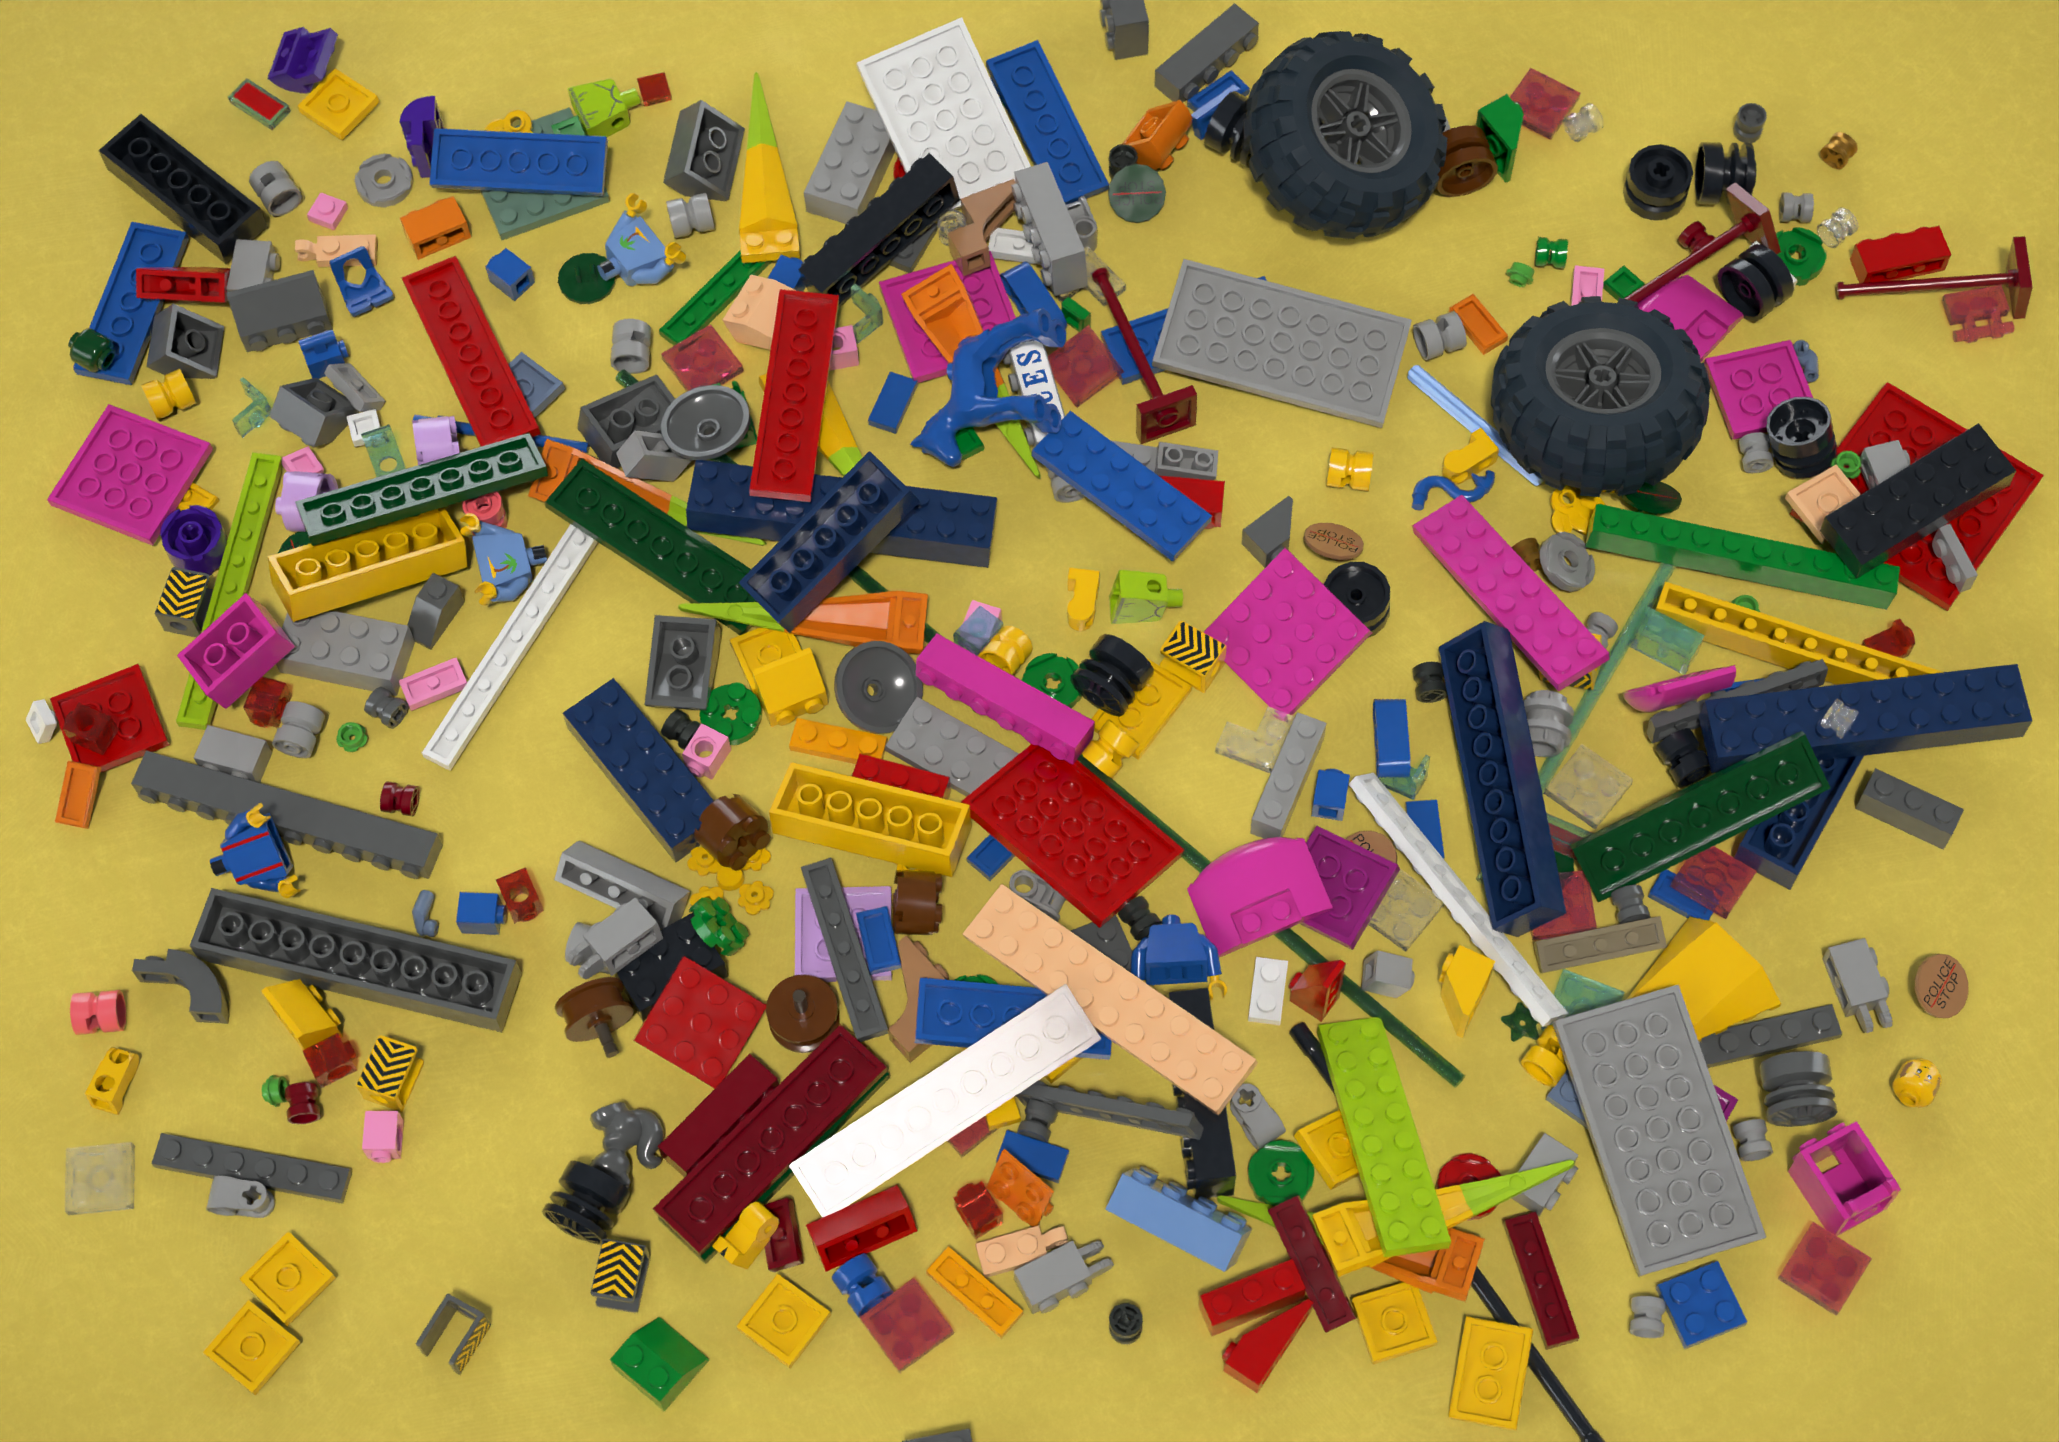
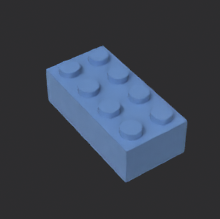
M1140 1166L1139 1169L1133 1168L1122 1173L1105 1210L1224 1272L1236 1264L1252 1231L1251 1227L1245 1225L1247 1222L1245 1218L1232 1212L1225 1215L1216 1210L1217 1204L1204 1197H1199L1197 1200L1187 1195L1188 1190L1185 1187L1172 1181L1166 1184L1158 1180V1174L1146 1167Z

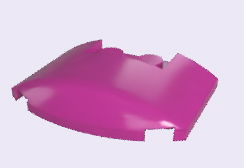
M1689 275L1674 279L1637 304L1640 310L1647 313L1656 309L1670 317V322L1673 323L1674 329H1683L1691 338L1698 350L1701 362L1744 318L1742 312Z
M1735 665L1697 671L1623 692V696L1634 709L1641 712H1654L1697 700L1704 694L1729 688L1734 683L1737 671Z
M1272 837L1241 845L1210 863L1198 875L1194 883H1191L1187 888L1205 935L1217 947L1219 958L1334 909L1306 841L1303 838H1297L1296 840L1285 837Z

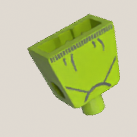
M612 79L568 88L571 105L576 116L580 117L587 136H606L608 138L628 127L630 120L627 109L641 104L635 88L620 93Z
M1119 570L1109 595L1111 624L1159 621L1166 607H1182L1183 591L1182 589H1167V579L1164 574Z

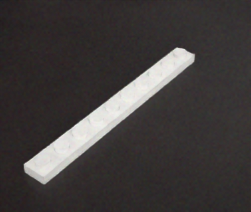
M570 524L424 748L422 755L425 759L451 771L598 542Z
M1374 773L1355 776L1349 783V786L1356 793L1357 799L1369 809L1376 823L1384 828L1393 839L1396 848L1406 855L1412 863L1413 869L1426 880L1432 888L1433 894L1442 900L1450 910L1453 919L1463 926L1471 936L1473 944L1480 948L1488 958L1495 961L1493 969L1503 976L1510 985L1511 991L1528 1007L1531 1016L1543 1027L1551 1025L1555 1020L1564 1018L1568 1012L1505 934L1492 929L1488 913Z

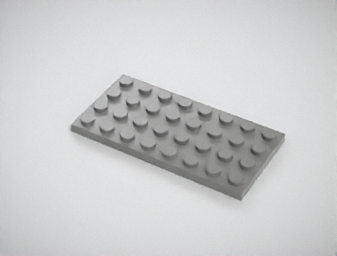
M1183 259L1152 366L1382 428L1412 320Z
M1679 984L1555 1020L1552 1024L1638 1277L1767 1238Z

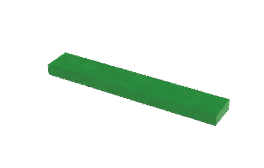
M740 250L659 329L660 336L682 351L738 296L750 275L758 276L773 261L742 263Z

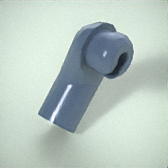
M1798 340L1793 344L1794 350L1803 368L1807 382H1814L1819 377L1818 357L1814 351L1809 349V344L1806 341Z
M427 890L420 891L412 910V916L416 932L420 936L434 937L438 932V922L436 920H429L428 913L435 896Z

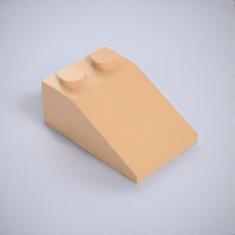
M750 275L723 318V322L735 341L771 350L779 290L794 289L774 279Z

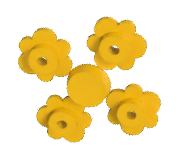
M702 846L691 850L692 857L687 861L688 868L691 871H697L701 877H705L709 873H717L716 882L719 886L712 887L711 889L707 886H702L699 889V893H695L690 897L691 906L704 897L715 900L717 897L723 899V890L733 891L739 888L741 897L738 899V905L743 908L745 907L749 915H757L761 910L765 911L770 908V900L774 896L771 887L763 886L761 881H755L752 885L748 883L743 884V871L749 869L759 871L762 865L767 864L771 860V854L766 850V847L758 850L747 860L745 866L737 871L732 870L730 867L722 866Z

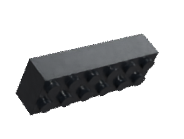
M142 114L138 115L99 149V153L108 171L225 264L233 258L236 239L254 240L268 227L259 206Z
M930 153L924 158L917 159L902 178L898 177L893 180L884 194L873 198L868 203L866 210L859 216L852 217L839 234L829 237L821 250L815 255L808 256L802 262L798 270L808 292L839 295L838 308L842 306L960 200L953 175Z
M1978 423L1825 516L1820 532L1857 579L2008 487L2016 470Z
M1208 988L1169 992V999L1214 1030ZM1172 1084L1173 1095L1180 1096L1176 1098L1177 1108H1185L1192 1111L1204 1127L1200 1140L1188 1137L1180 1139L1182 1158H1189V1160H1186L1185 1170L1187 1190H1193L1194 1198L1197 1200L1199 1197L1208 1199L1221 1195L1233 1196L1236 1170L1226 1106L1218 1116Z

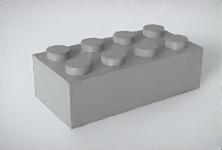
M846 101L805 188L806 212L846 224L852 217L859 216L867 209V205L874 198L895 153V148L877 110Z
M1048 162L1015 171V184L1011 185L1016 201L1013 203L1015 214L1018 220L1023 219L1025 223L1022 225L1024 236L1027 242L1032 241L1034 245L1031 247L1036 264L1041 263L1043 267L1041 269V276L1045 286H1051L1054 296L1088 286L1085 249Z
M332 610L293 622L287 612L282 630L295 647L276 666L280 673L374 691L378 687H384L392 695L397 696L401 686L398 680L404 677L415 641L409 626Z

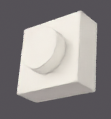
M376 409L346 416L354 447L384 440Z
M45 699L33 701L26 717V722L38 744L50 742L52 734L57 727L56 715L49 709Z

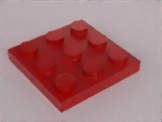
M139 664L50 698L71 759L74 762L101 767V772L144 756L146 751L154 752L170 745Z
M683 956L633 1041L715 1089L725 1079L764 1013L766 1004Z

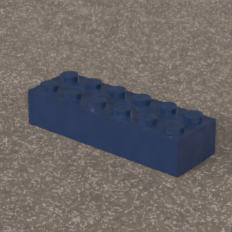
M869 451L740 580L739 584L790 633L920 501Z
M614 678L563 712L568 730L675 863L691 853V850L700 846L694 837L695 828L699 831L702 823L698 819L714 800Z
M1864 756L1818 761L1830 789L1749 828L1733 860L1791 890Z

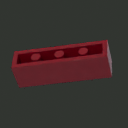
M749 1053L658 1146L661 1157L685 1177L779 1085L778 1078Z

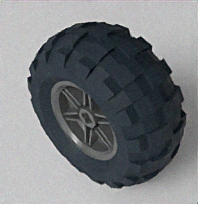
M1350 31L1319 33L1314 38H1302L1289 45L1263 69L1261 77L1253 84L1247 100L1246 109L1248 112L1243 125L1244 149L1251 152L1252 157L1249 160V168L1255 182L1262 181L1270 193L1266 199L1277 211L1285 209L1294 216V224L1308 231H1318L1321 229L1324 230L1325 236L1354 239L1362 234L1364 237H1373L1388 232L1398 224L1403 223L1429 200L1438 185L1440 177L1437 175L1441 170L1440 167H1443L1445 163L1448 138L1443 136L1442 133L1446 127V117L1443 105L1435 104L1431 95L1435 88L1426 73L1419 76L1409 65L1412 60L1409 55L1400 48L1387 49L1383 46V39L1370 34L1360 33L1352 36ZM1319 120H1321L1324 125L1320 126Z
M1600 296L1582 297L1581 302L1577 305L1569 306L1566 302L1562 301L1547 307V311L1542 312L1540 317L1532 316L1513 334L1509 340V346L1506 345L1503 348L1494 367L1490 404L1493 409V422L1502 442L1506 444L1507 449L1511 451L1512 456L1529 474L1538 471L1541 473L1546 485L1561 491L1566 485L1579 488L1580 496L1600 497L1603 490H1615L1618 496L1636 493L1637 489H1640L1645 482L1654 486L1673 473L1681 462L1692 454L1701 440L1703 427L1707 422L1711 387L1708 372L1704 363L1700 361V355L1693 341L1683 329H1674L1673 323L1670 322V317L1656 309L1649 313L1642 311L1637 307L1638 302L1619 298L1618 303L1601 302Z

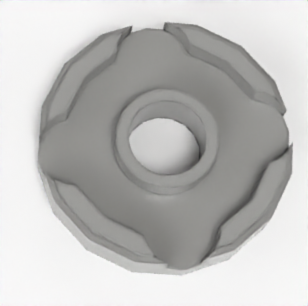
M379 154L365 160L359 166L360 170L354 179L357 192L363 201L377 207L393 206L403 201L411 192L414 182L410 166L400 157H392L391 154ZM383 176L391 177L390 181L385 184L377 183V180Z
M1559 532L1552 535L1542 543L1540 549V563L1546 576L1554 585L1569 592L1584 588L1593 580L1595 574V561L1592 554L1588 555V552L1585 550L1587 548L1585 547L1586 544L1574 534ZM1564 556L1570 560L1571 566L1566 563Z

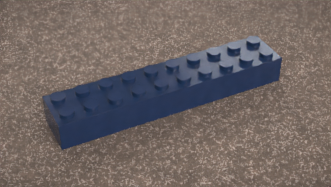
M696 460L686 508L687 528L695 531L780 541L842 478L815 474L811 502L750 496L753 466ZM906 486L920 502L870 552L988 568L996 518L997 497Z
M1483 621L1439 646V652L1492 929L1519 937L1567 913L1510 632L1506 628Z
M2018 664L1711 699L1704 701L1699 714L1711 773H1717L1800 731L1806 734L1817 760L1822 761L2023 737L2033 721Z

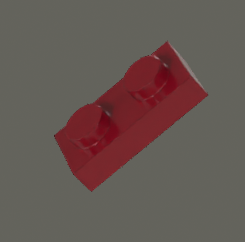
M784 1198L763 1205L779 1219L776 1231L765 1246L768 1270L778 1272L803 1264L793 1200Z

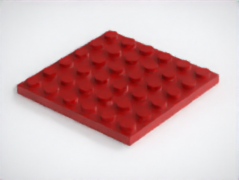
M1886 382L1838 446L1837 456L1843 451H1852L1861 457L1864 448L1899 440L1902 449L1906 450L1909 454L1911 465L1967 431V429L1889 382ZM2003 450L2001 452L2016 470L2010 485L1947 523L1951 524L1975 571L1981 566L2044 476ZM1862 472L1854 479L1848 478L1861 495L1869 490ZM1792 508L1790 515L1803 522ZM1936 530L1883 563L1899 566V582L1948 611L1961 592L1959 593L1955 583L1953 584L1949 581L1942 559L1938 558L1933 551L1932 541L1937 533Z

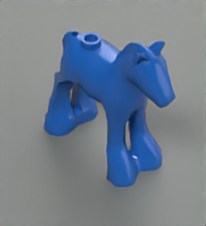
M1040 308L1033 310L1029 314H1022L1011 321L997 324L991 331L987 329L979 335L967 336L961 340L958 348L954 351L953 362L947 365V375L952 381L950 399L938 413H935L926 422L921 434L915 437L910 445L921 448L922 453H928L946 465L956 467L961 464L962 453L955 436L958 431L964 428L986 427L1007 420H1027L1045 433H1058L1061 429V414L1056 405L1046 404L1044 397L1040 394L997 398L998 389L994 375L996 368L1006 353L1020 343L1036 340L1048 347H1064L1066 343V330L1063 322L1060 319L1051 320L1048 311Z

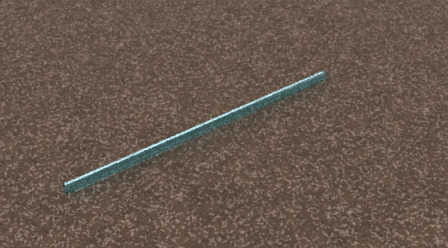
M1665 563L1659 565L1611 647L1609 660L1600 666L1594 689L1586 690L1574 710L1573 722L1567 726L1571 731L1570 744L1564 747L1563 751L1558 755L1547 757L1538 774L1542 794L1548 788L1659 598L1665 581H1669L1677 566ZM1480 871L1476 880L1484 885L1482 872Z

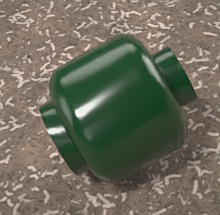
M87 328L81 333H74L68 343V346L71 348V360L91 372L106 370L115 358L116 352L113 350L112 340L91 328Z

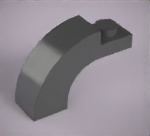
M168 949L166 961L156 956L134 959L132 972L140 982L176 984L189 990L191 1000L189 1012L196 1022L228 1024L229 1006L226 994L212 971L200 959L175 949Z

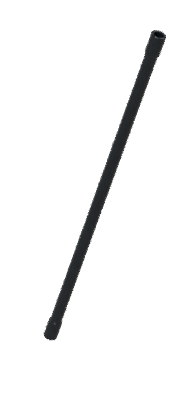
M1301 1022L1293 1027L1289 1034L1302 1053L1309 1058L1335 1095L1321 1044L1306 1023ZM1477 1266L1471 1287L1496 1322L1520 1326ZM1531 1343L1528 1360L1529 1368L1579 1436L1581 1442H1605L1599 1432L1589 1423L1534 1344Z

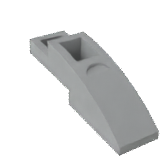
M1112 441L1157 475L1215 480L1217 477L1218 450L1159 442L1157 447Z

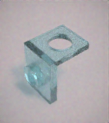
M854 284L851 287L852 301L866 314L865 317L853 325L855 341L858 344L883 324L882 308L875 296L871 293L866 294L857 284ZM870 322L869 326L861 332L864 325Z
M244 377L240 379L245 394L253 402L232 419L238 434L242 438L252 429L262 425L265 418L271 413L267 398Z
M390 425L361 434L376 477L406 469ZM392 458L397 461L395 469L389 472L381 470V462L384 459Z
M979 606L953 634L954 643L978 656L984 646L1003 627V622L985 608Z
M1425 755L1418 769L1410 766V777L1378 778L1387 789L1415 800L1428 777L1430 756Z

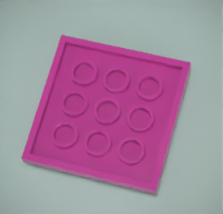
M989 251L991 266L963 276L955 260L879 282V289L913 381L918 380V383L947 375L948 361L915 320L901 296L903 292L952 264L971 296L984 330L989 329L991 331L995 325L1016 318L991 251Z
M108 404L47 501L53 507L153 546L160 535L163 522L176 510L213 448L209 442Z
M1286 548L1269 563L1204 631L1205 634L1227 645L1224 662L1285 722L1372 634Z

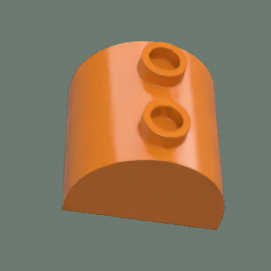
M1181 100L1150 108L1122 144L1130 145L1136 150L1138 156L1137 164L1146 165L1153 170L1158 168L1163 170L1174 159L1170 154L1174 148L1180 149L1189 140L1185 133L1192 125L1191 113Z

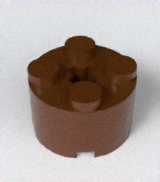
M733 794L734 797L729 799L726 796L719 797L702 812L698 819L702 824L699 831L695 828L694 837L722 866L730 867L732 870L737 871L743 868L747 860L758 850L765 848L771 837L767 833L768 823L766 819L740 795Z
M896 870L894 884H897V889L893 893L892 905L893 933L904 935H933V933H938L942 918V905L936 903H938L939 893L942 891V874H935L933 871Z

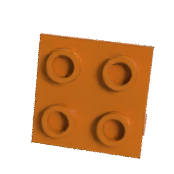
M1003 1149L986 1188L992 1192L996 1199L1012 1209L1022 1221L1027 1222L1031 1227L1039 1226L1043 1215L1045 1217L1048 1216L1054 1209V1206L1050 1204L1054 1191L1008 1151Z

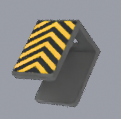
M177 567L171 569L155 611V615L164 631L191 637H198L201 634L213 589L207 588L210 580L208 574Z
M603 1238L591 1288V1295L597 1297L596 1305L598 1307L631 1313L639 1311L651 1258L645 1245Z
M447 1293L416 1342V1346L427 1357L456 1311L473 1320L474 1322L449 1360L451 1368L460 1375L491 1327V1324L484 1313Z

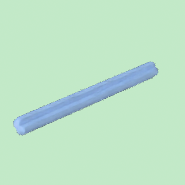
M1415 365L1409 370L1408 380L1470 432L1473 433L1482 428L1499 448L1498 455L1533 485L1539 486L1544 481L1541 473L1538 471L1532 474L1525 471L1512 456L1511 451L1507 449L1506 444L1502 442L1498 431L1420 365Z

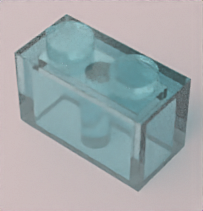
M1649 607L1634 632L1630 647L1685 675L1697 656L1705 635Z

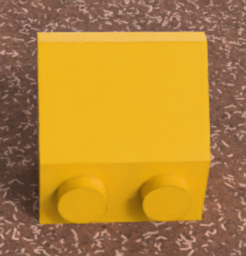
M810 647L752 670L757 697L771 727L787 725L798 716L806 713L814 714L828 705L826 689Z
M1459 945L1455 955L1452 953L1448 954L1441 969L1442 973L1438 982L1443 983L1440 995L1455 1033L1463 1038L1489 984L1495 961Z
M300 979L268 986L261 990L274 1013L311 1060L343 1037L337 1027L341 1024V1021L331 1008L325 1011L319 1003L323 998L313 985L307 988Z

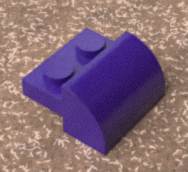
M304 27L284 32L267 79L291 92L310 93L313 84L322 81L326 75V67L330 56L334 52V45L338 34L331 28L310 33Z
M425 96L412 101L405 107L400 116V124L407 143V149L412 158L413 167H418L421 178L430 177L434 128L445 129L435 96Z

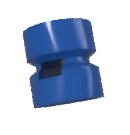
M864 1253L844 1263L831 1278L842 1295H849L847 1302L858 1318L873 1313L893 1295V1290L883 1276H876L878 1271L869 1256Z

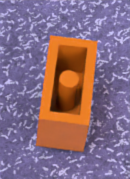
M454 196L440 199L432 205L420 210L411 211L407 215L400 217L404 233L418 260L471 238L467 221Z

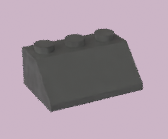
M702 100L681 110L663 183L686 197H693V195L706 192L707 198L710 200H729L745 128Z
M314 270L227 292L234 320L246 352L261 351L273 345L291 343L296 339L313 336L332 329L326 301Z

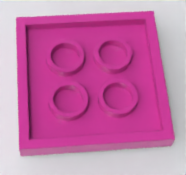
M1791 340L1705 358L1704 365L1732 440L1742 438L1750 433L1767 432V417L1773 408L1781 402L1794 397L1813 398Z

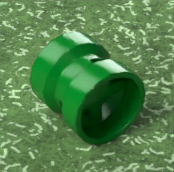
M1538 237L1535 266L1544 267L1547 264H1551L1555 268L1564 269L1567 259L1568 239L1550 241L1547 237Z

